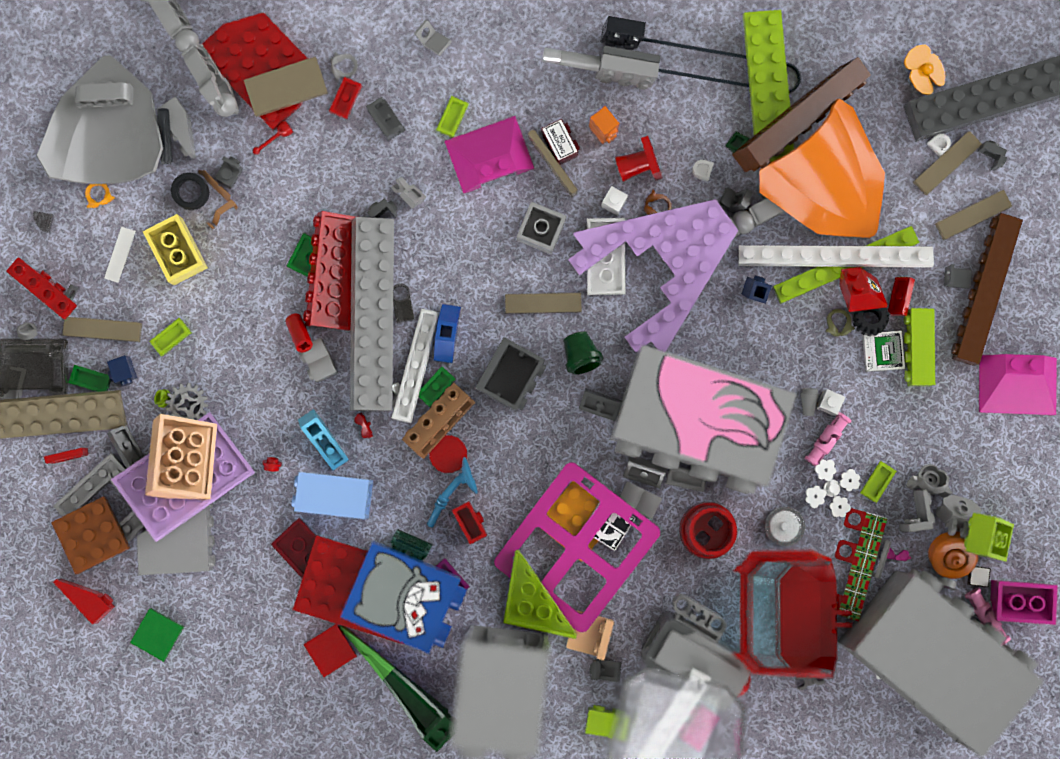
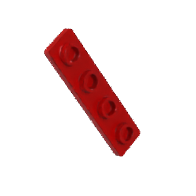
M19 257L7 269L6 272L61 318L67 319L77 307V304L65 295L66 288L58 282L54 284L50 280L52 277L45 271L39 272L33 269Z

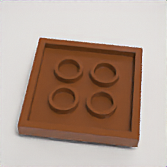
M106 496L51 522L75 575L130 549Z

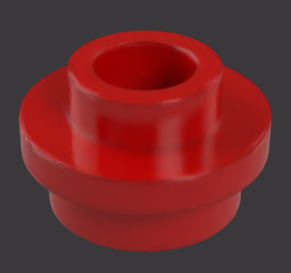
M267 457V460L262 461V465H264V470L276 472L279 471L282 462L278 461V458Z

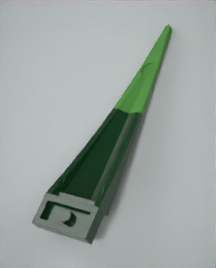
M341 625V631L359 650L388 687L421 738L434 751L438 752L452 737L454 717L448 713L449 710L347 627Z

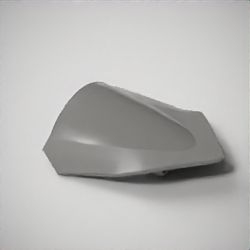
M105 55L100 58L61 97L53 112L36 155L47 176L52 179L84 184H119L131 182L156 172L163 151V144L151 91L114 57Z

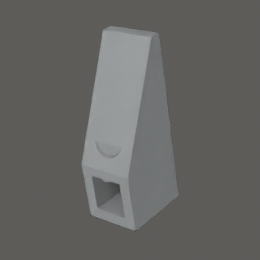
M173 97L158 109L167 108L169 110L171 137L174 141L178 140L181 146L179 148L185 156L189 155L194 159L196 158L190 115L180 101Z

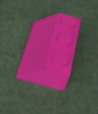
M991 580L990 600L995 620L1056 625L1058 585Z

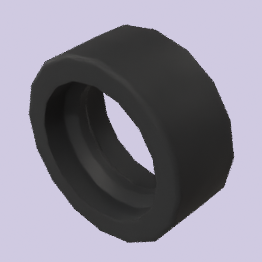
M190 172L177 176L170 190L176 204L186 210L200 209L206 204L210 193L205 180L199 175ZM186 181H195L201 187V195L194 202H185L180 197V187Z

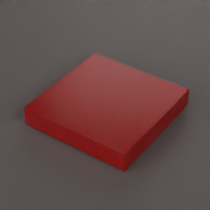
M338 624L333 625L303 644L323 678L357 657Z

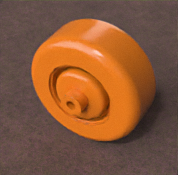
M956 531L953 536L949 535L948 532L936 537L929 546V561L935 572L942 577L949 579L964 577L977 565L979 555L965 551V538H961L960 532Z

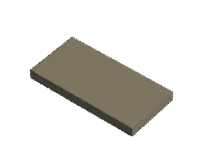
M316 56L244 80L256 117L328 94Z

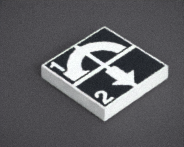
M612 513L594 538L615 551L631 525L616 513ZM631 516L630 520L634 522L636 518Z

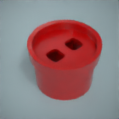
M700 502L690 507L683 515L679 534L682 544L692 555L701 559H715L723 556L733 547L737 537V525L730 511L721 504ZM713 516H716L723 523L717 531L708 525L709 520ZM700 531H704L710 536V540L705 545L700 544L696 540V536Z

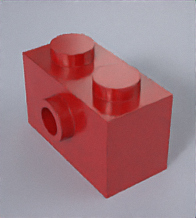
M470 501L452 510L470 545L488 535L482 525L484 519L480 511L475 512Z

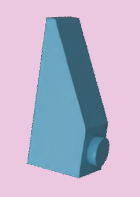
M314 409L298 419L300 428L332 470H335L349 460Z

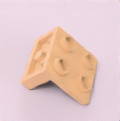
M598 616L586 632L581 633L574 629L577 638H568L566 647L604 660L614 621Z

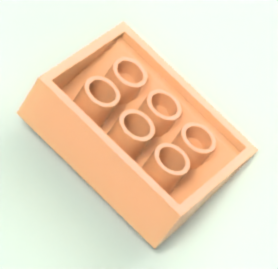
M164 414L158 415L153 420L145 495L175 499H211L217 424Z

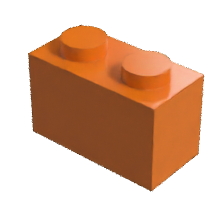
M604 106L590 117L589 128L602 144L605 142L610 143L617 137L616 134L618 133L620 123L608 108Z

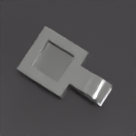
M402 177L396 179L397 183L391 187L396 193H401L399 196L412 209L426 199V196L414 184L409 186Z

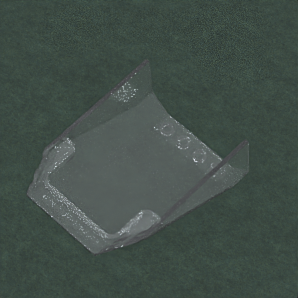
M647 667L624 681L603 759H741L743 754L746 707L726 685Z

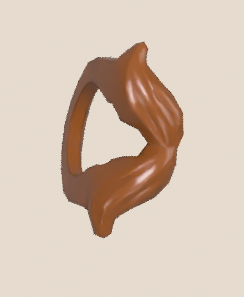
M652 190L645 200L644 211L647 215L658 213L648 206L649 202L658 199L665 200L668 204V210H672L669 198Z

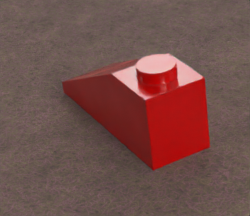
M63 578L53 581L92 625L99 623L115 607L112 604V598L107 594Z

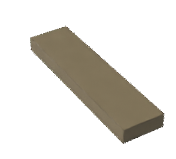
M531 130L528 133L531 143L572 198L577 195L578 189L537 132Z
M968 131L913 183L925 195H928L976 151L982 143Z
M1002 190L935 223V226L944 241L1012 207V204L1005 191Z
M581 293L505 294V314L582 312Z
M67 317V319H64L63 336L140 342L142 323Z

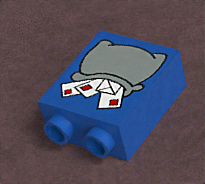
M373 541L341 618L430 654L433 644L441 648L444 647L452 626L443 623L448 608L456 611L460 609L467 589L458 586L460 576Z

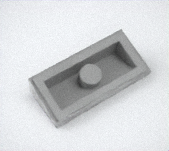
M629 457L623 477L660 489L666 468L654 465L652 461L643 458Z

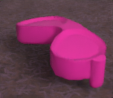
M890 548L887 559L899 561L911 559L907 550H902L898 555H895L894 551Z

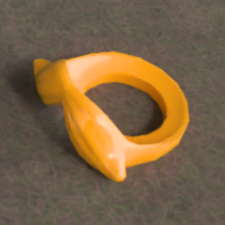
M89 184L85 190V196L88 201L87 208H97L99 205L108 204L115 199L114 196H111L106 184ZM98 185L102 186L105 190L104 199L100 202H96L90 196L91 189Z

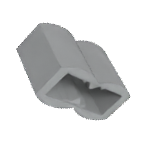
M322 338L312 341L313 346L309 351L299 353L302 362H307L309 366L307 373L310 379L315 380L317 383L338 374V370Z
M626 482L619 496L646 518L653 519L662 498L630 482Z

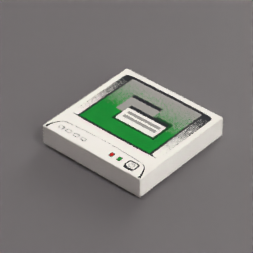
M902 331L881 332L876 336L873 334L867 336V333L862 335L865 372L905 369Z

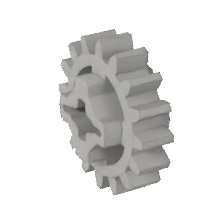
M187 382L186 387L179 383V389L173 386L174 393H167L170 400H165V403L170 404V406L166 408V411H172L170 416L192 420L197 418L199 420L201 418L199 416L200 413L206 414L203 407H208V404L204 403L208 398L207 396H202L203 389L197 391L198 385L195 384L192 388L189 382ZM187 391L194 392L197 396L191 397ZM180 394L179 400L174 402L175 397ZM185 399H188L190 402L192 401L188 408L182 405ZM199 405L198 410L194 413L195 406ZM182 410L187 416L180 415L176 411Z

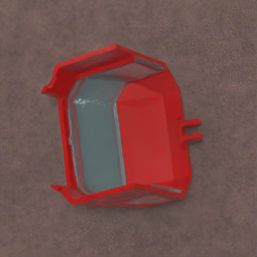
M813 550L751 551L746 556L747 558L733 570L740 573V653L733 654L746 666L751 674L799 678H833L838 660L837 628H852V623L850 622L837 623V615L852 616V611L837 610V579L832 559Z

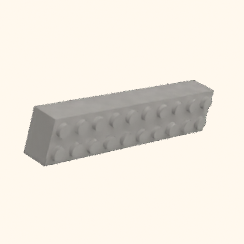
M355 217L352 220L350 411H392L394 219Z

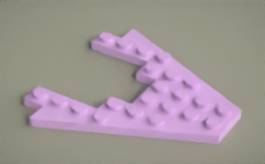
M715 199L575 232L573 235L583 249L568 260L577 273L581 275L625 242H627L637 257L653 246L675 276L660 287L671 304L626 335L625 339L635 352L642 345L646 346L650 342L653 343L656 349L666 352L737 234L738 229Z

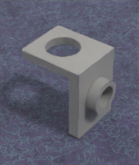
M426 19L414 32L424 47L439 56L452 42L449 38L435 31ZM428 27V34L422 37V30Z

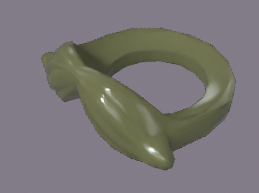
M835 309L828 314L826 318L828 325L826 332H829L835 337L846 336L852 330H855V327L852 326L850 314L846 311ZM835 313H842L847 319L841 333L838 332V329L831 320L832 315Z

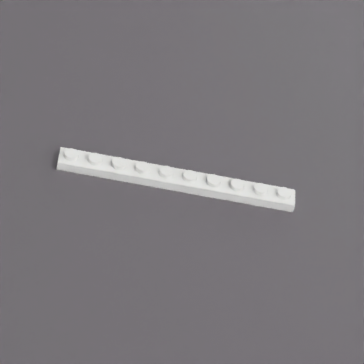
M739 245L738 266L933 267L934 265L933 247Z

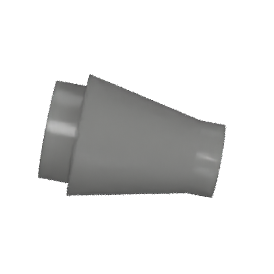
M802 388L800 396L803 415L814 416L819 397L818 389Z

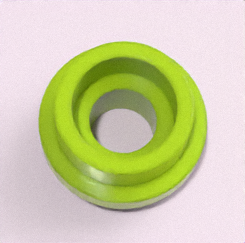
M163 389L156 392L154 403L158 407L165 408L169 405L165 403V400H170V397L167 395V393H170L169 390Z

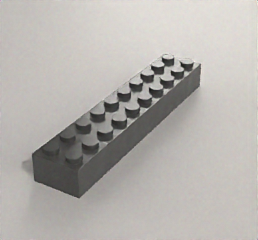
M1060 56L910 100L904 106L915 142L1060 99Z

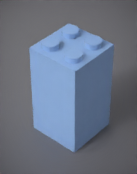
M299 472V475L295 476L294 487L297 490L296 495H293L292 498L294 511L369 519L373 480Z

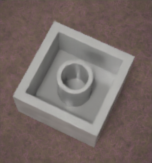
M531 202L517 234V241L552 255L567 216Z

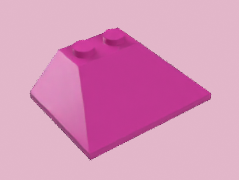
M516 116L445 141L463 194L479 189L481 184L515 172L518 175L535 169Z
M982 355L979 364V413L1056 415L1057 358L1045 355Z

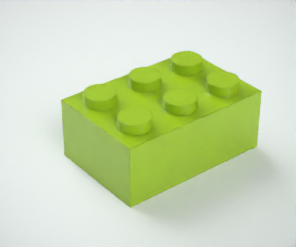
M973 512V516L970 517L968 527L970 528L969 535L966 536L964 541L965 551L1006 562L1014 524L998 517Z

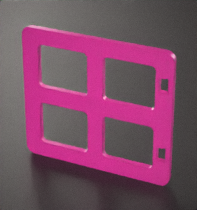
M570 462L564 466L497 555L494 564L496 568L511 578L515 550L521 548L536 527L544 530L565 547V551L541 582L570 625L578 632L583 633L590 628L659 538L660 529L579 465ZM584 477L594 483L591 489L581 482ZM571 481H575L600 501L599 507L575 536L547 515L549 509ZM612 513L619 515L642 534V537L617 568L605 561L588 546ZM632 514L643 521L639 526L630 520ZM577 559H581L607 581L583 613L577 612L554 594L555 587Z

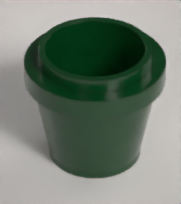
M586 331L573 333L563 340L567 372L580 375L590 372L601 365L604 359L602 352L597 350Z

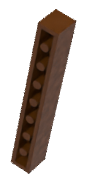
M1000 213L990 221L989 228H991V232L985 238L984 246L986 248L979 257L978 263L980 268L974 274L973 281L975 284L967 297L970 301L968 307H965L962 313L964 318L963 324L958 327L957 336L959 337L957 343H954L951 349L953 360L971 366L980 364L1023 219Z

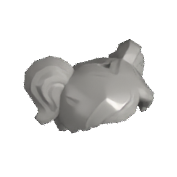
M933 464L922 466L917 476H912L906 485L910 490L921 488V490H927V493L938 494L942 498L952 494L948 486L949 476L944 470H938V467Z

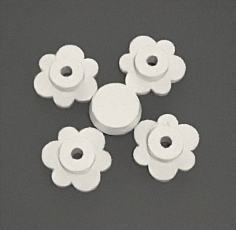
M822 459L820 464L815 466V472L818 474L819 479H825L826 482L823 489H820L819 486L808 488L805 501L810 503L812 508H817L819 504H824V497L826 495L834 497L833 503L829 505L830 509H832V516L845 517L846 513L850 511L851 506L847 503V498L837 496L840 492V486L847 491L858 489L860 486L858 481L860 476L856 474L855 470L848 469L846 473L841 474L842 479L838 483L836 480H832L833 474L836 473L834 462Z

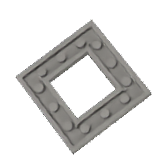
M110 453L53 507L62 517L83 507L109 482L114 485L111 479L127 468L113 453ZM134 511L119 523L127 542H130L145 528Z

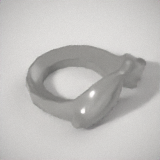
M335 52L330 60L331 71L336 81L339 78L352 77L357 71V60L351 54L338 55ZM344 59H350L354 63V69L350 73H343L334 68V64H338V62Z

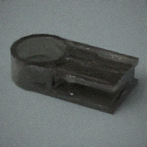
M402 283L394 285L393 306L396 322L401 323L415 320L409 288ZM401 286L407 289L408 295L405 299L397 300L394 297V290L397 287Z

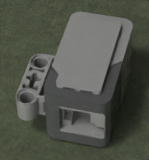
M677 594L672 600L675 613L665 611L659 616L642 645L641 658L649 669L680 687L692 668L710 677V682L699 698L720 710H728L732 707L737 697L744 695L751 685V673L733 654L740 653V651L719 640L726 628V623L722 616L685 594ZM679 600L687 601L684 608L677 607ZM691 607H692L693 610H695L696 612H700V611H701L702 614H703V616H702V617H701V616H698V617L696 618L695 613H694L693 611H691ZM683 617L687 618L688 620L694 622V623L697 624V625H694V624L690 623L689 621L685 620ZM720 620L721 624L718 628H712V621Z

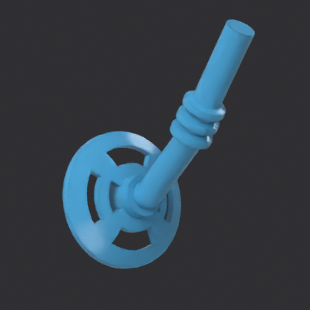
M463 457L462 473H459V476H456L445 491L438 496L427 526L434 527L442 509L446 508L449 497L461 483H466L475 494H478L466 457Z

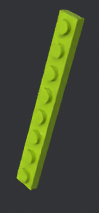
M909 226L866 246H914L920 242L913 227ZM816 267L773 286V289L780 304L839 279L841 269L854 267Z

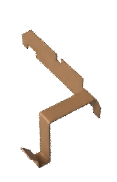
M198 170V173L228 201L215 211L212 223L217 226L221 214L233 206L237 210L238 206L230 199L231 195L222 186L219 187L218 183L205 170ZM207 222L212 229L215 228L211 223Z

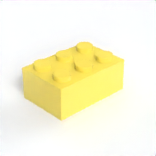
M178 214L143 231L170 284L176 285L208 268L183 218Z

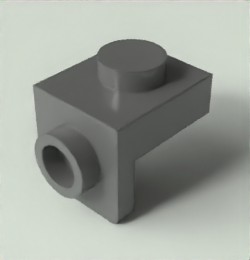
M985 141L978 150L979 153L995 159L991 167L993 171L999 167L1002 168L1007 160V157H1005L1007 150L1000 147L994 141Z
M727 187L719 203L732 213L748 208L753 192L747 188L736 193Z
M384 198L379 203H373L369 207L367 214L370 218H379L389 210L396 218L398 217L396 212L398 208L392 201L388 202Z
M605 659L593 660L590 665L591 680L620 682L622 662Z

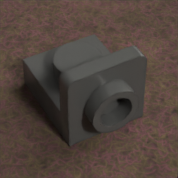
M223 156L222 160L224 162L215 179L233 188L243 168L239 165L240 161L231 156L228 159Z

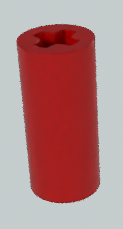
M298 313L289 315L285 323L298 352L309 351L313 343L302 316Z

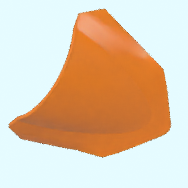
M838 98L832 105L830 113L823 124L805 142L788 154L759 169V192L817 234L869 238L875 236L878 230L885 171L871 147L854 108Z

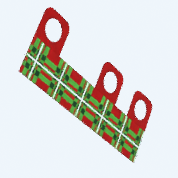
M853 508L846 513L844 526L861 531L858 544L840 540L837 545L835 557L852 563L844 595L837 594V610L852 611V616L842 617L859 621L887 518ZM857 513L860 515L861 521L858 525H851L849 523L848 517L850 514ZM842 545L851 547L852 553L849 557L840 555L839 549Z

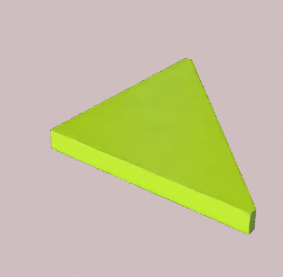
M515 550L503 623L576 639V632L520 550Z

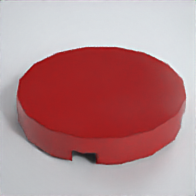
M445 435L429 453L432 465L443 473H454L460 470L463 457L467 459L465 444L458 437L452 435Z

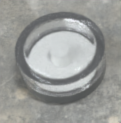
M778 507L770 511L766 516L764 530L767 537L773 543L781 546H791L799 542L803 537L805 521L797 510L790 507Z

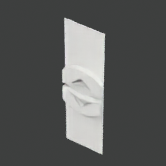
M121 227L104 279L119 283L136 231Z

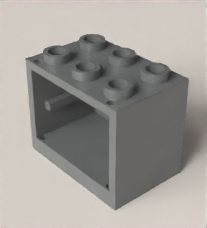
M503 337L475 388L478 392L516 413L519 409L522 411L527 403L525 398L527 393L532 394L537 385V382H535L536 377H541L546 368V365H544L545 359Z

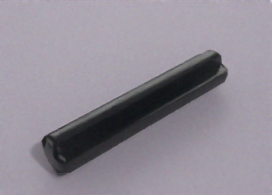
M160 108L157 110L158 126L163 144L160 159L161 163L170 164L172 163L169 110L167 108Z

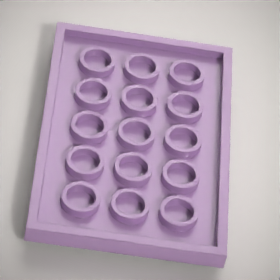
M210 412L198 421L217 424L211 499H175L146 496L149 454L111 479L155 542L255 473Z

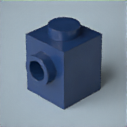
M757 275L754 278L747 276L741 295L766 304L772 285L765 282L766 278Z
M124 355L107 361L110 369L108 376L115 384L127 386L133 383L132 380L137 379L131 357Z

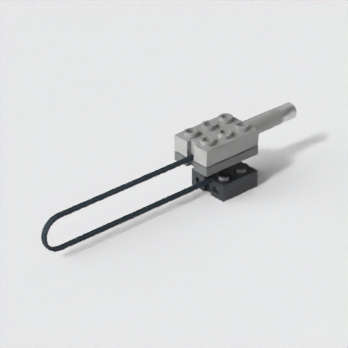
M608 16L602 27L600 42L605 43L606 46L603 47L599 56L546 47L543 50L542 62L596 71L595 79H600V82H617L621 86L635 85L639 89L651 88L653 82L658 78V72L749 87L748 83L660 69L661 55L633 51V49H637L640 42L645 41L747 59L746 55L644 38L646 22ZM614 46H623L624 49L615 48ZM786 62V66L792 68L797 74V83L794 88L789 90V93H791L800 85L801 74L795 65Z

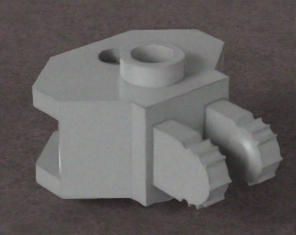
M951 495L943 498L942 506L936 509V516L945 523V527H948L949 535H955L956 530L960 531L961 538H966L969 533V519L973 516V512L981 514V508L970 499Z

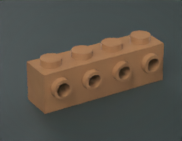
M453 383L446 388L444 394L432 404L431 408L418 419V422L405 433L402 440L424 459L476 402L459 386Z

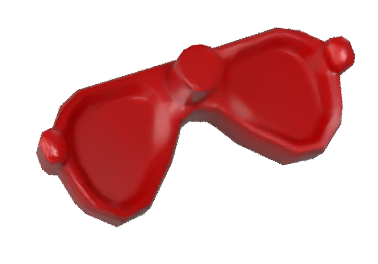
M358 413L354 422L362 426L361 436L363 438L373 437L369 427L371 422L366 421L363 413Z

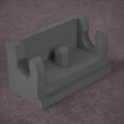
M382 97L366 106L369 114L388 141L406 130L387 101Z
M585 388L579 409L615 421L622 400Z

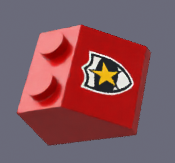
M861 267L841 269L839 286L849 312L887 307L888 304L879 281L875 276Z

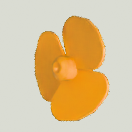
M925 44L918 45L908 51L904 59V65L908 70H912L909 78L918 92L924 95L932 94L933 85L931 80L938 87L945 84L944 67L938 56L931 54L929 46Z

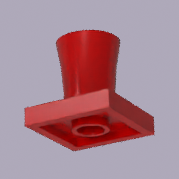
M648 136L641 138L644 150L615 157L623 182L651 170L655 181L663 178Z

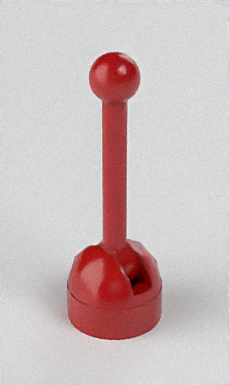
M284 120L278 125V132L259 147H254L252 152L258 155L261 149L278 136L287 137L294 131Z

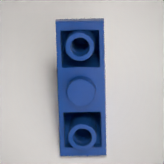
M445 304L441 306L435 337L434 361L453 363L461 311L459 306Z

